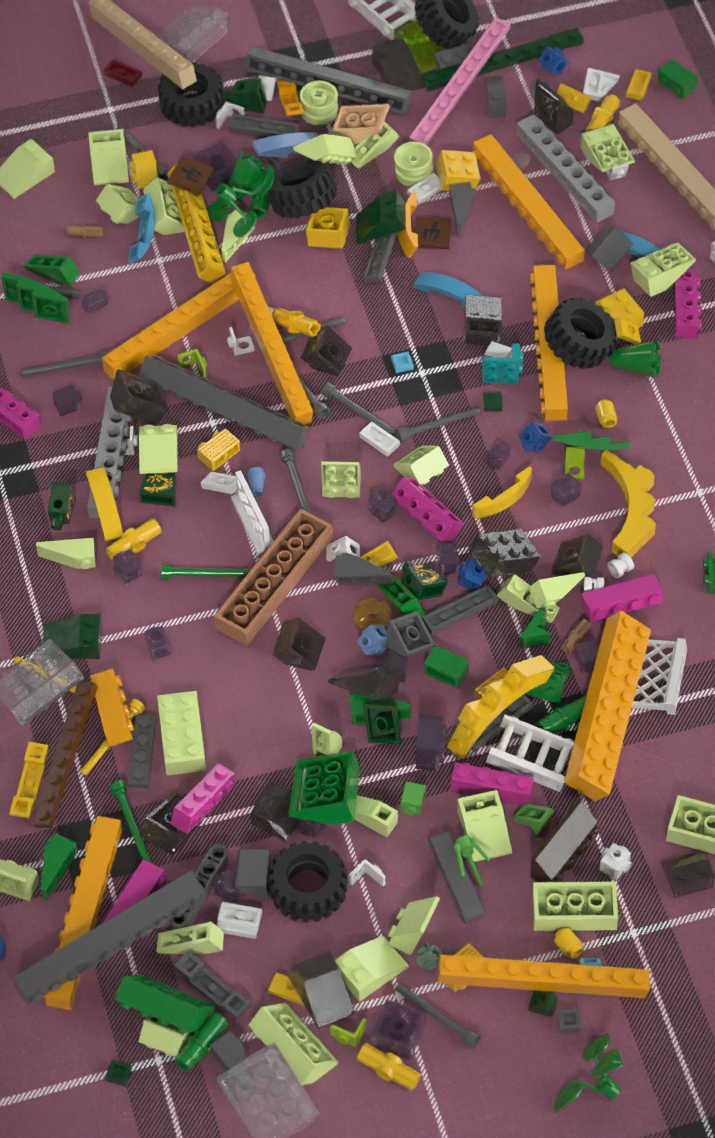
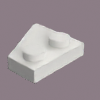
M588 68L583 94L592 97L591 100L599 101L619 81L620 75Z

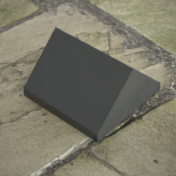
M607 223L585 251L611 272L633 246V243Z
M418 611L388 622L387 648L407 657L435 646Z
M238 850L234 887L264 901L269 900L270 892L268 876L272 860L269 850Z

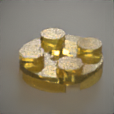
M371 598L358 603L353 613L354 625L360 632L368 628L369 625H383L387 630L388 622L392 619V612L388 604ZM369 615H377L376 619H369Z

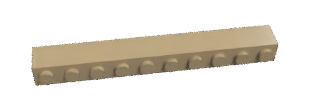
M88 1L92 18L180 88L184 89L197 81L192 63L112 1Z
M637 104L620 111L619 127L624 129L629 138L634 140L639 149L648 156L649 160L658 167L659 171L668 178L669 182L678 189L679 193L689 201V204L699 212L701 218L709 223L712 230H715V189Z

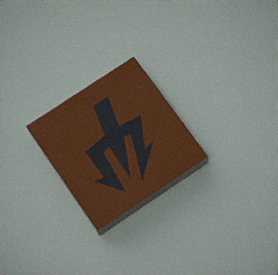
M182 156L169 176L167 184L200 195L214 173V167Z
M416 217L415 233L418 234V248L449 249L451 218Z

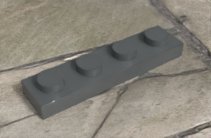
M233 113L228 125V131L265 137L299 133L300 124Z
M398 232L376 239L363 276L365 283L382 280Z
M487 585L423 616L422 620L431 635L497 604L499 598L492 588Z
M524 694L516 699L488 725L475 741L471 750L473 752L477 751L505 729L500 727L504 715L514 716L519 719L533 708V703Z
M136 715L128 787L148 788L156 716Z

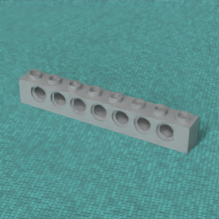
M533 114L517 122L516 135L596 223L614 214V199L609 197L603 187L596 183L593 176L585 171L583 165L575 160L573 154L565 149L563 143L555 138L553 132L545 127L541 119H538Z
M108 387L94 469L104 467L114 500L115 497L119 496V486L117 484L121 482L122 478L120 466H124V455L122 453L127 449L125 437L129 436L128 421L131 422L132 419L130 407H134V396H131V388ZM90 490L87 506L89 518L99 519L92 491Z

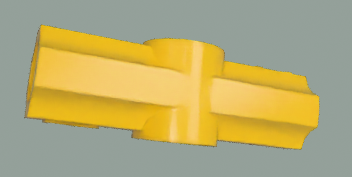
M616 95L606 96L601 106L596 107L592 120L585 132L611 125L614 113L620 105V100Z
M277 308L272 314L275 324L286 327L290 333H303L313 337L317 336L318 331H320V324H318L317 320L305 317L303 312Z
M150 519L136 529H127L121 539L106 548V552L113 562H117L131 552L138 553L145 547L146 542L162 533V530L155 519Z
M368 1043L362 1046L357 1056L358 1061L374 1069L382 1079L386 1081L393 1080L410 1091L415 1089L421 1077L419 1072L403 1064L396 1055L389 1052L385 1054Z

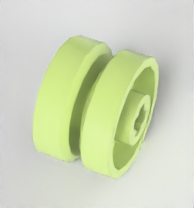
M314 81L302 88L300 91V102L304 114L301 115L305 121L313 125H325L335 120L338 115V92L332 84L325 81Z
M408 142L397 148L394 153L395 175L403 185L413 187L433 173L432 151L427 145L420 142Z

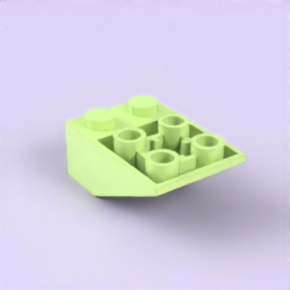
M614 124L582 133L581 149L587 160L601 172L611 170L612 167L626 163H635Z
M123 129L88 132L94 186L129 182Z
M677 242L631 262L633 279L652 297L667 290L696 260Z
M321 461L322 497L360 498V462Z
M497 790L458 798L457 811L465 836L474 837L477 844L490 859L512 854L504 812ZM474 847V853L471 855L473 862L486 860Z

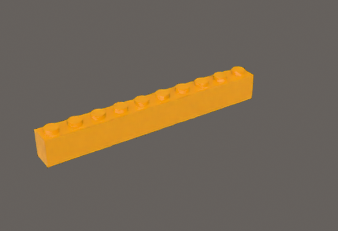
M492 134L473 142L472 152H475L476 160L478 159L483 170L490 174L492 181L498 184L501 192L506 194L511 205L517 208L520 216L525 218L528 226L537 233L539 240L545 243L547 250L553 253L558 264L567 270L584 262V248Z
M249 262L232 266L230 279L290 418L302 424L311 423L313 410Z
M537 265L533 267V273H530V284H534V287H531V298H535V301H532V311L536 312V315H533V324L537 326V330L534 332L535 341L538 340L536 355L540 356V358H537V369H541V373H538V384H542V388H539V397L543 399V402L540 404L541 414L544 413L545 421L567 420L568 405L564 362H562L561 358H557L554 355L553 350L549 349V343L546 342L544 334L547 319L559 305L555 265Z
M231 273L103 356L104 372L116 382L143 364L146 355L158 354L238 301L239 297L230 279Z
M97 816L96 822L92 823L90 835L92 836L90 841L87 840L85 852L87 853L80 863L81 874L75 880L76 891L75 894H71L69 901L71 908L65 914L64 924L66 925L64 930L60 931V945L54 952L95 928L122 833L121 820ZM81 974L75 980L61 985L57 991L43 996L46 1005L71 1010Z
M440 955L437 983L646 998L650 990V970Z

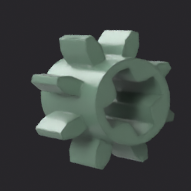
M426 943L416 950L418 953L416 961L421 968L428 967L431 971L438 966V961L442 954L437 946H429Z

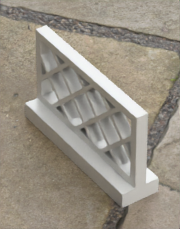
M240 470L235 472L237 494L231 496V501L260 558L274 541L269 533V527Z
M678 638L677 642L649 639L647 646H652L654 650L648 654L645 653L643 662L647 660L651 666L644 671L641 669L639 679L645 677L648 682L641 687L637 684L635 696L641 693L645 699L640 702L633 701L632 708L667 710V714L675 715L687 654L686 639ZM666 647L673 648V652L667 656L661 651ZM659 653L662 659L654 663L650 658ZM667 662L670 668L662 672L659 666ZM655 669L659 675L651 680L647 674ZM663 678L667 684L659 688L655 683ZM653 686L656 692L648 696L644 690ZM661 695L664 701L663 704L654 703L652 699Z

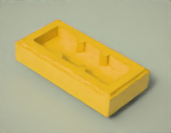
M635 69L626 92V97L642 101L652 73Z
M561 83L554 99L585 113L592 97Z
M621 318L614 321L618 338L635 345L641 343L637 325Z
M386 541L360 558L382 568L397 559L398 556L390 543Z
M276 972L268 993L307 1007L314 993L315 986Z

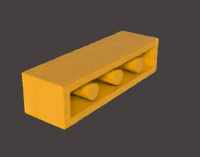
M113 668L91 675V681L98 686L95 697L104 733L110 747L132 740L131 731H134V726L131 719L128 720L127 717L130 716V711L127 704L124 705L123 702L126 701V696L123 689L120 690V686H123L120 675H115Z

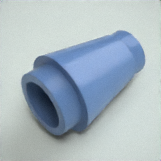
M260 467L250 468L247 473L253 496H261L266 474L264 469Z

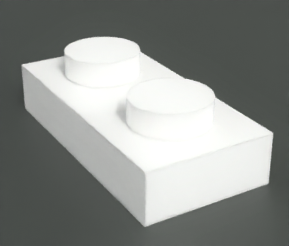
M432 173L409 188L407 195L410 197L413 192L417 193V205H420L441 191L439 177Z
M373 422L369 423L359 433L361 439L387 457L400 446L398 439Z
M210 472L200 482L202 489L233 494L237 490L236 476Z

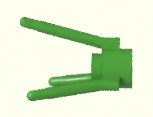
M462 836L455 841L453 846L456 851L460 874L462 877L465 876L461 856L463 855V857H467L479 885L483 886L481 877L471 857L474 853V847L487 861H490V858L477 844L474 837Z

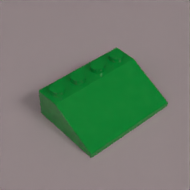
M354 750L296 761L289 808L290 817L332 825L354 822L360 776V766Z
M144 975L123 976L114 999L120 1002V1006L131 1010L133 1007L139 1010L138 1014L148 1018L154 1016L158 1018L157 1022L166 1026L170 1024L177 1026L176 1030L185 1034L197 1031L216 1008L213 1004Z

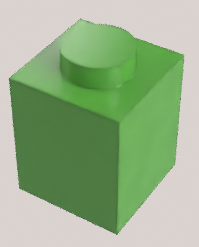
M406 781L401 799V812L410 816H421L426 797V785Z

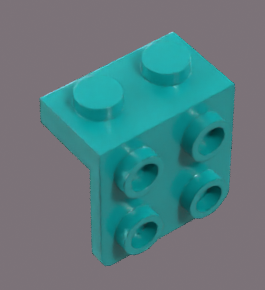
M512 343V358L485 357L482 359V382L490 384H519V373L523 374V351H520V344Z

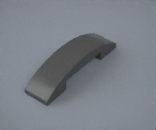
M189 951L174 965L177 971L199 993L232 1017L237 1019L251 1005V1002L238 991H232L204 967V963Z

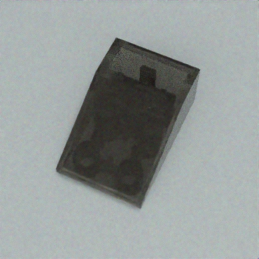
M465 295L463 343L489 346L491 341L500 344L502 336V298Z

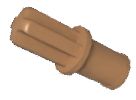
M86 224L84 226L68 225L67 233L68 236L86 238V236L102 237L103 228L90 227Z
M582 619L577 627L569 632V636L561 645V649L565 653L571 654L576 645L583 641V635L589 629L591 623L586 619Z

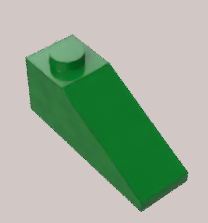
M34 254L24 265L27 270L62 285H71L80 274L71 257Z
M391 574L394 578V584H377L401 617L416 611L419 612L421 617L425 615L417 598L394 574Z
M357 692L349 695L352 725L366 724L363 704L388 700L389 698L369 692ZM394 700L397 705L399 720L411 718V705Z
M56 833L52 839L47 840L44 846L41 893L45 901H47L78 854L75 842Z

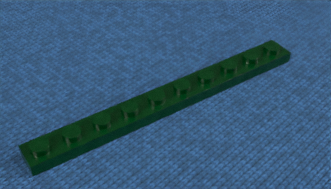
M574 28L492 53L476 77L539 58L547 47L553 49L556 47L562 51L584 44V38L578 28ZM462 63L421 75V81L427 92L445 87Z

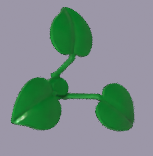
M269 166L254 181L251 186L252 192L237 189L234 186L230 188L226 184H221L216 190V196L219 199L206 207L209 217L217 222L223 220L228 215L229 208L232 205L242 216L233 228L234 235L242 238L251 232L256 225L257 215L253 211H249L245 215L234 204L237 198L236 192L252 196L256 194L258 196L264 195L271 188L274 181L272 167Z
M608 1033L592 1041L583 1052V1059L585 1061L593 1058L596 1066L591 1071V1075L593 1077L602 1075L596 1081L597 1087L584 1081L580 1082L578 1079L569 1082L560 1090L554 1104L556 1113H558L559 1109L575 1100L581 1093L582 1087H587L597 1094L602 1093L608 1100H613L620 1093L621 1088L607 1074L609 1071L624 1066L620 1051L617 1048L612 1049L598 1060V1054L604 1052L609 1045L610 1035Z

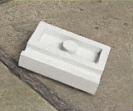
M222 902L216 926L225 934L256 939L263 912L260 908Z

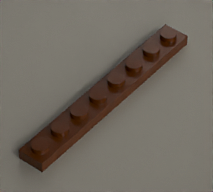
M94 682L77 683L32 825L36 828H53L98 688Z

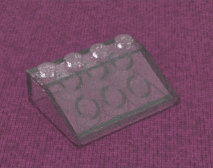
M192 4L156 36L192 63L231 30L230 15L217 7Z
M48 639L0 676V702L14 719L23 726L29 723L41 711L46 710L50 704L61 698L68 690L76 686L78 682L84 679V676L75 663L51 639Z
M275 1043L255 1052L216 1078L217 1083L252 1138H288L312 1125L320 1115Z

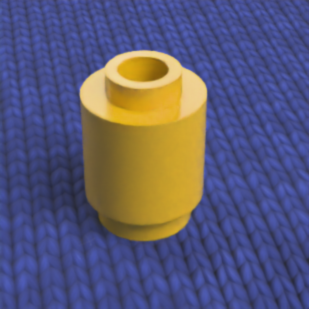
M609 400L599 401L595 406L599 423L604 428L615 426L617 415L613 403Z
M562 928L556 932L554 943L566 957L575 959L583 952L582 942L570 928Z

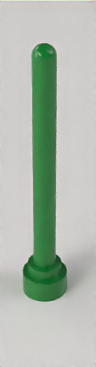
M162 564L161 579L169 580L173 576L246 577L251 569H183Z
M116 781L109 786L110 791L119 800L141 859L151 863L125 796L127 794L125 782Z

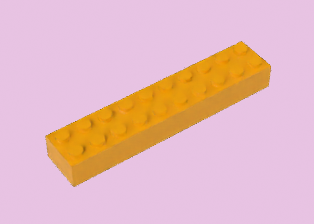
M623 611L608 617L606 620L564 780L565 784L594 801L610 795L651 632L650 628Z

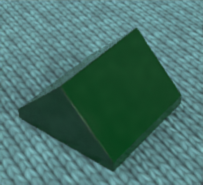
M394 699L363 704L368 742L401 745L398 711Z

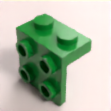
M545 658L555 667L546 683L531 689L525 694L559 704L564 685L572 673V668L564 663L551 662Z

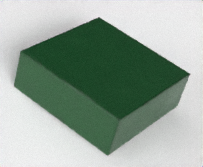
M483 393L484 412L502 411V393Z
M112 1060L105 1078L106 1082L126 1087L133 1066Z

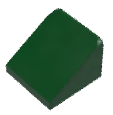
M534 991L528 1010L553 1017L558 998L551 991Z

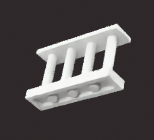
M348 0L352 8H355L391 41L394 40V29L405 22L412 20L418 25V19H416V12L414 11L415 3L412 0H376L369 5L363 0ZM387 1L394 4V6L381 14L374 10ZM397 11H402L405 14L391 24L385 20Z
M504 715L500 727L505 728L498 748L491 747L486 763L516 775H527L534 778V782L560 792L565 780V776L561 773L568 755L572 754L574 741L520 721L514 716ZM513 732L524 736L516 756L505 752ZM531 739L542 743L534 764L524 760ZM550 747L561 751L554 771L543 768V763Z

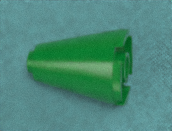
M240 151L228 187L232 188L234 186L237 189L251 191L254 181L266 170L264 168L265 164L248 153L245 156L243 155L244 151ZM236 192L237 198L235 202L241 201L247 194Z
M651 341L615 349L610 354V364H613V367L616 369L657 378L661 370V356L658 353V350H661L659 341Z

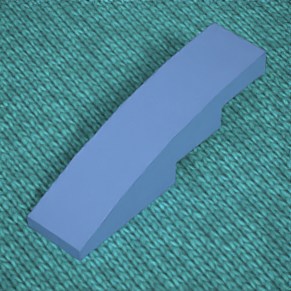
M314 132L288 133L255 140L251 144L258 156L287 158L289 153H298L294 151V146L319 135Z

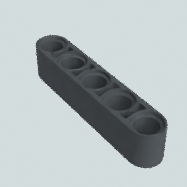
M446 831L428 837L430 849L462 921L466 923L483 917L482 905L465 867V876L462 877L460 874L456 851L453 847L454 842L449 832Z
M214 844L210 847L194 874L204 888L205 899L198 906H192L187 909L183 915L172 918L170 920L171 930L189 927L193 923L228 864L227 848L223 844ZM207 871L213 872L211 874H205V872ZM177 920H183L182 923H175Z

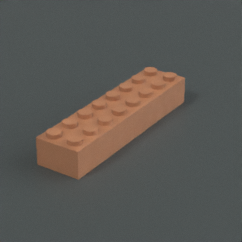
M300 509L214 615L215 629L248 646L333 539L332 525Z

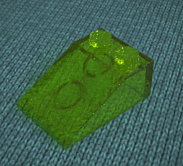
M417 20L399 28L394 36L404 54L422 75L438 67L434 54L446 49L435 45V42H431L429 37L422 32L423 30L419 27Z

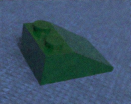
M397 190L379 195L356 215L357 244L406 230V202Z
M78 614L44 624L41 658L100 659L102 638L101 615Z

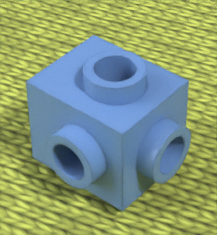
M369 625L368 628L362 631V635L357 640L361 650L366 655H380L386 650L387 631L383 625Z

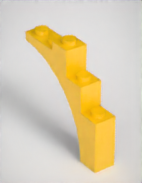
M605 450L601 454L600 465L619 483L628 506L627 520L621 532L613 540L611 552L617 557L624 552L632 558L655 535L656 523L648 517L654 511L655 498L650 493H647L654 486L655 475L641 465L634 469L632 465L619 459L616 454Z
M542 655L512 664L503 680L489 684L481 699L465 705L458 718L460 723L447 747L459 759L465 758L475 741L488 725L516 699L531 689L546 683L555 667Z

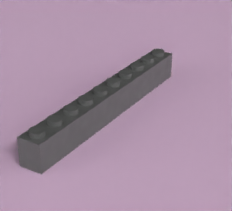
M254 47L246 57L245 70L301 86L314 81H325L336 88L340 97L369 105L389 104L390 111L404 115L412 105L414 91L257 47Z
M145 356L138 376L144 378L146 383H155L160 386L161 390L172 391L175 393V396L182 399L187 398L191 400L190 403L196 406L202 405L207 407V411L222 414V418L226 420L237 421L238 425L243 428L254 429L253 432L258 435L264 436L265 434L273 442L286 444L285 447L295 451L304 447L311 427L158 356Z
M189 871L14 976L15 988L27 1005L39 1002L43 996L57 991L61 985L75 980L84 971L92 970L99 962L104 959H110L119 950L130 947L137 939L148 936L152 930L157 927H163L174 917L183 915L190 907L201 904L205 899L204 888L193 873Z

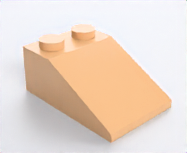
M389 104L341 106L332 133L335 136L351 137L353 145H356L381 131L390 106Z

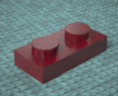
M112 59L104 69V75L134 87L142 77V71Z

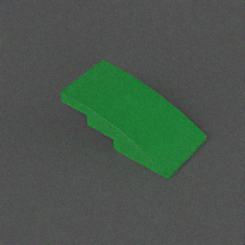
M3 272L1 279L5 300L19 303L20 309L34 311L35 318L70 324L68 299L39 282Z
M592 430L553 436V440L588 449L619 450L632 448L631 440L613 443L612 435L593 438Z

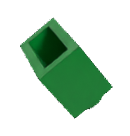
M673 59L658 70L657 82L682 99L697 88L698 76Z
M434 646L424 662V674L459 689L469 673L470 662L462 656H456L444 648Z

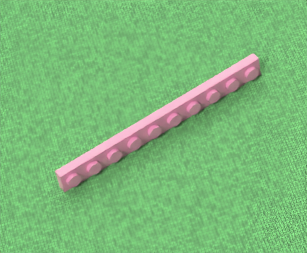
M495 17L410 135V142L428 144L509 31L510 24Z

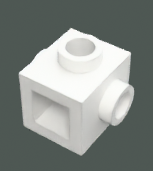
M613 843L601 855L600 871L618 880L623 872L626 873L632 864L630 861L631 853L624 846H618Z

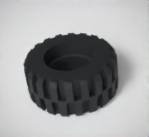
M416 0L414 11L416 12L415 17L418 19L419 27L422 28L424 35H427L429 40L435 42V45L439 47L442 46V48L446 49L458 47L477 32L479 16L476 13L477 8L473 5V0Z
M192 62L197 81L184 89L180 88L164 74L160 78L158 83L160 110L172 123L180 124L183 127L203 126L206 122L210 123L213 121L218 110L224 106L223 81L218 72L210 66L207 67L206 64ZM189 91L203 93L202 95L195 98H185L179 96Z
M307 160L289 164V166L281 168L280 171H276L273 174V184L267 191L273 211L280 217L291 219L292 217L310 216L309 214H315L319 210L326 208L335 199L337 188L330 167L320 161Z
M577 297L564 300L556 307L545 323L544 334L546 342L549 343V349L553 350L554 355L557 358H561L562 362L565 364L569 363L572 367L578 366L579 369H586L598 366L614 348L617 341L616 328H614L615 323L610 319L609 313H606L603 307L597 306L595 302L587 301L585 298L578 299ZM574 328L582 331L587 336V338H584L581 335H579L574 330Z
M301 841V844L298 845L296 843L290 844L289 849L283 848L280 851V856L276 855L274 857L273 864L269 868V890L274 906L277 909L281 908V913L284 916L290 915L291 919L295 921L302 919V922L309 923V920L314 919V922L321 921L323 916L325 918L330 917L332 910L336 912L340 908V903L344 902L345 893L347 892V872L343 859L339 858V854L335 850L330 851V846L326 844L321 846L316 841L312 843ZM302 871H315L327 879L326 884L322 888L308 893L297 891L289 884L290 879Z

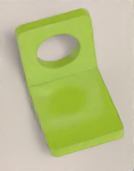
M198 349L178 355L179 367L197 363L203 378H206L207 363L205 358L200 356ZM192 356L190 360L182 361L185 357Z
M566 447V479H584L585 448ZM572 467H577L580 469V473L573 475L569 470Z
M363 1018L355 1034L331 1025L330 1035L342 1044L356 1047L367 1028V1019Z

